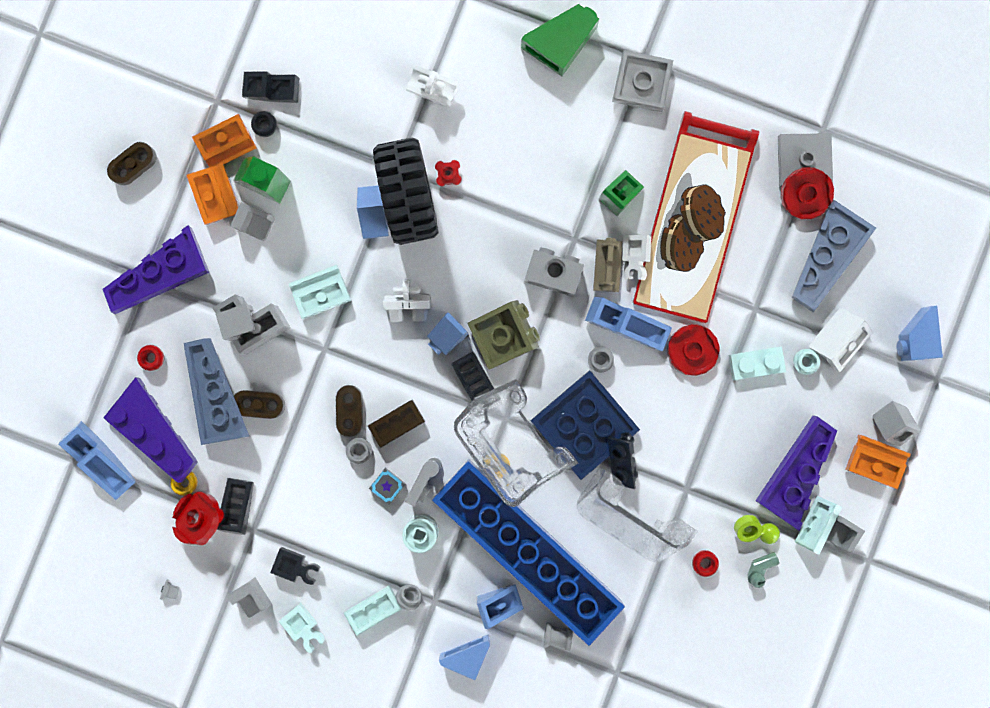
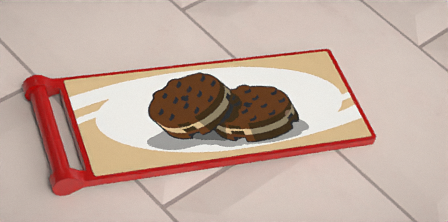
M684 111L650 235V262H643L647 276L645 280H638L633 298L634 305L701 323L708 322L754 148L759 137L758 130H744L692 116L691 112ZM689 126L745 140L747 141L746 148L688 133L687 130Z

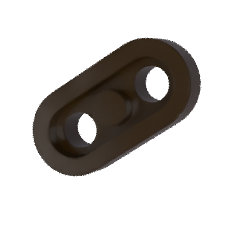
M136 142L109 163L107 175L111 181L118 185H128L155 164L156 152L147 143ZM146 153L147 158L144 161H141V155ZM123 169H126V175L121 177V171Z
M353 385L341 387L336 394V428L345 437L355 436L363 428V395L361 390ZM347 393L353 396L351 403H347L344 400V396ZM347 419L353 421L351 429H347L344 425Z
M243 390L234 395L241 416L273 419L281 416L285 410V401L277 393ZM246 398L251 402L249 408H245L243 405V401ZM270 401L276 403V409L273 411L268 406Z

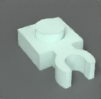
M302 603L298 604L278 621L295 642L300 637L304 640V648L309 653L315 649L311 645L310 639L315 638L320 644L325 641L324 635L321 632L312 629L317 622Z

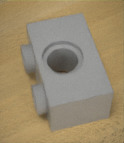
M540 247L539 251L534 249L524 282L573 297L584 264L579 263L580 259L565 255L564 258L554 256L555 252L547 248ZM553 264L558 265L561 268L562 274L556 278L551 277L547 272V268Z

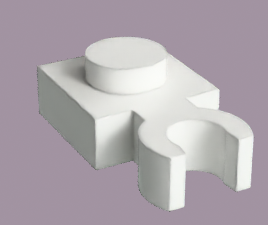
M623 235L622 261H629V266L625 269V279H633L635 270L638 272L639 280L646 279L647 271L643 266V262H650V235Z

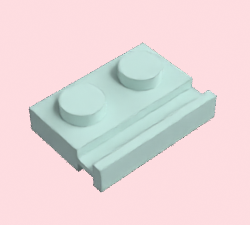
M337 265L289 283L302 319L351 301Z

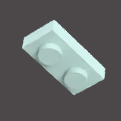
M782 346L729 355L733 380L786 372Z

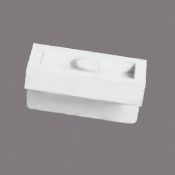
M840 308L809 344V348L825 357L833 369L841 372L873 332L866 320Z

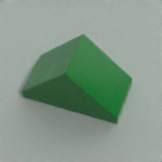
M625 170L605 188L599 200L618 216L640 193L644 186Z

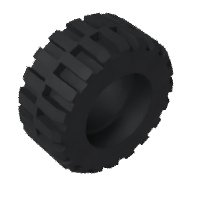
M411 137L378 144L373 149V158L384 213L393 242L403 245L435 238L439 231L419 140Z

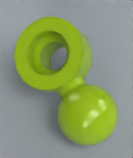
M753 515L742 516L734 524V531L743 542H752L760 538L766 544H773L780 537V531L776 525L772 523L761 525L758 518Z

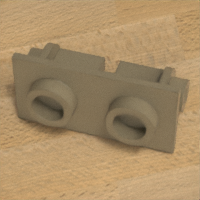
M615 238L597 239L593 291L619 292L623 241H616Z

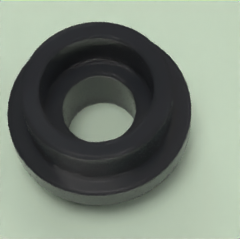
M260 111L253 116L251 128L256 135L269 137L277 129V120L270 112ZM264 121H268V127L262 129L261 123Z

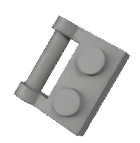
M430 458L423 465L405 500L406 503L415 506L418 501L423 503L432 487L428 484L430 478L436 476L442 467V463L438 458Z

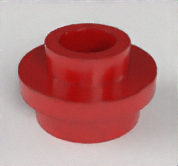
M146 345L138 352L137 361L141 368L154 371L162 366L164 354L159 347ZM151 353L155 355V360L152 363L148 360V356Z
M702 550L694 555L692 566L698 575L709 577L718 570L719 561L713 552ZM703 559L709 560L707 567H701Z

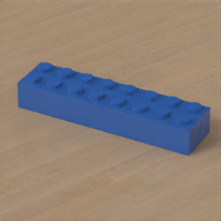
M470 459L466 461L432 499L435 504L588 646L596 640L625 608L622 600Z

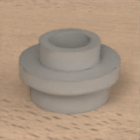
M597 347L589 353L588 364L592 370L602 373L608 371L613 366L614 356L608 348ZM598 355L605 357L604 364L599 365L596 362Z
M364 438L352 439L346 446V455L353 463L361 464L371 457V444ZM356 446L363 447L364 452L362 455L355 453Z
M404 585L397 591L396 601L404 610H415L422 602L421 591L415 585ZM405 596L410 597L412 601L407 600Z

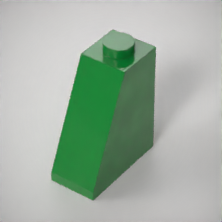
M577 4L525 34L521 39V48L554 72L563 76L597 29L600 18L597 17L596 12L591 8Z
M254 156L243 159L233 180L235 183L279 204L291 182L279 168Z

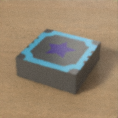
M384 468L369 489L387 504H390L406 483L390 470Z

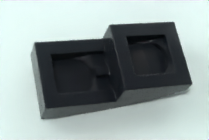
M267 71L244 72L242 97L259 101L298 103L300 78L295 74L272 75Z

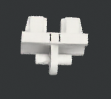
M415 65L406 91L450 108L459 82L440 75L435 71Z
M409 279L403 280V287H393L394 295L384 296L382 306L383 310H386L389 322L403 321V309H412L413 321H426L428 309H430L431 295H410L420 294V287H410Z

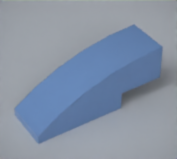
M594 297L585 321L659 351H663L672 327L602 297Z
M82 421L59 442L58 445L78 461L77 466L115 500L136 482L116 455Z

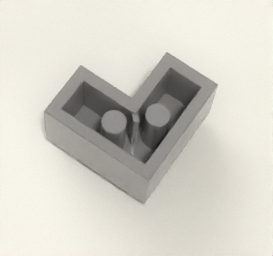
M235 294L214 306L213 310L215 313H219L247 303L243 297ZM271 303L254 314L250 312L255 330L240 335L241 338L232 340L239 353L248 354L291 327L279 306Z

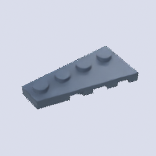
M833 199L825 214L791 298L814 312L876 230V227Z
M211 338L183 343L201 445L249 437Z

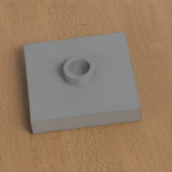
M623 50L612 102L663 112L674 60Z
M832 133L780 134L778 136L779 187H782L785 179L793 171L802 167H814L823 171L831 178L833 183Z

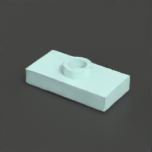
M817 496L795 543L820 554L842 507Z
M390 585L346 610L343 614L356 636L402 608L398 605L396 595Z

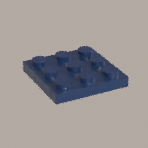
M590 370L530 420L580 480L585 478L610 456L608 437L619 439L624 432L631 433L633 437L640 431L639 427Z

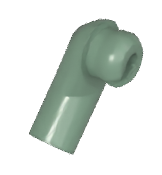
M775 552L752 561L747 576L749 583L755 588L764 586L766 582L764 580L766 569L780 564Z

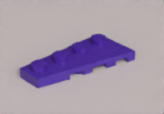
M189 225L181 230L182 233L174 239H168L162 244V248L152 255L148 254L141 260L142 263L132 270L128 269L102 289L111 313H120L210 273L192 227Z
M135 377L103 418L177 483H182L198 461L181 436L176 434L171 426L172 423L167 416L163 415L154 397L147 392L141 378Z
M813 415L755 501L800 531L803 524L801 519L804 511L809 508L811 503L810 495L814 485L818 484L820 479L818 474L823 462L827 460L837 430L818 416Z

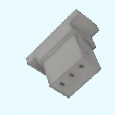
M167 579L165 585L162 586L160 599L162 600L164 597L176 599L180 587L171 585L169 583L170 580Z

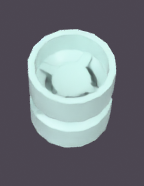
M415 515L403 529L402 538L405 546L416 553L430 550L438 538V524L430 515Z

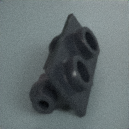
M629 432L622 433L619 439L608 437L613 484L636 489L635 481L638 477V472L636 471L635 457H632V454H634V437Z

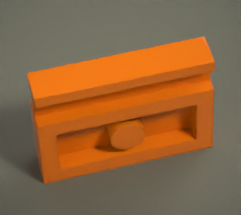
M240 114L192 136L209 167H214L221 163L226 164L257 148Z
M223 163L186 175L204 225L229 218L236 214L239 204Z
M858 435L856 446L854 445L845 470L898 489L907 466L906 461L908 457L910 458L911 454L866 436Z

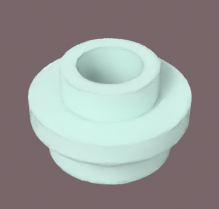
M802 349L795 354L793 364L799 373L810 375L818 370L820 358L814 350ZM804 357H807L810 361L807 367L802 364Z

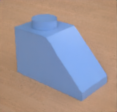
M937 305L921 308L899 334L896 348L901 361L943 358Z
M448 312L428 334L427 337L431 340L428 345L438 355L443 352L447 356L468 335V332Z

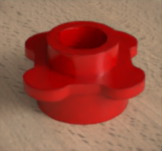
M452 160L447 163L438 161L435 164V169L438 171L436 182L439 186L459 185L462 179L459 176L458 170L460 168L459 161ZM447 171H450L451 174H450V175H446V172H447Z

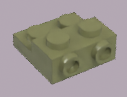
M518 300L511 301L467 323L488 370L539 347L537 343L540 341L539 333L535 327H530L526 319L529 317V311L525 304H520Z

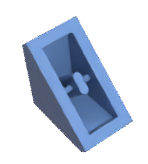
M378 185L359 187L357 190V212L363 239L389 236L387 219Z
M516 584L477 596V606L485 629H490L524 609Z
M489 635L441 653L439 657L440 665L476 680L490 647Z

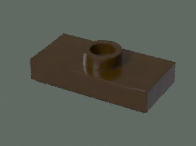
M412 399L369 424L368 428L379 447L382 448L426 421Z

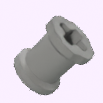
M546 623L543 647L552 645L564 647L565 650L570 651L573 631L569 627L567 629L553 627L551 623Z

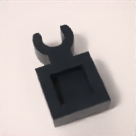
M281 547L270 573L295 582L298 576H300L306 584L313 585L316 579L309 577L308 571L314 570L318 572L321 567L316 563L306 565L303 563L306 556Z

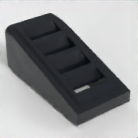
M474 351L451 363L476 409L499 397ZM472 361L474 362L475 366L461 372V367ZM478 370L480 375L467 382L465 377ZM483 379L485 384L472 391L470 386ZM487 388L490 390L491 393L478 400L476 399V394Z
M227 478L220 508L223 510L224 517L219 523L217 530L240 535L246 534L254 482ZM233 487L245 489V493L232 492ZM231 498L242 499L243 502L242 504L231 503ZM229 510H241L240 515L229 513ZM228 519L237 520L238 524L232 525L227 524Z

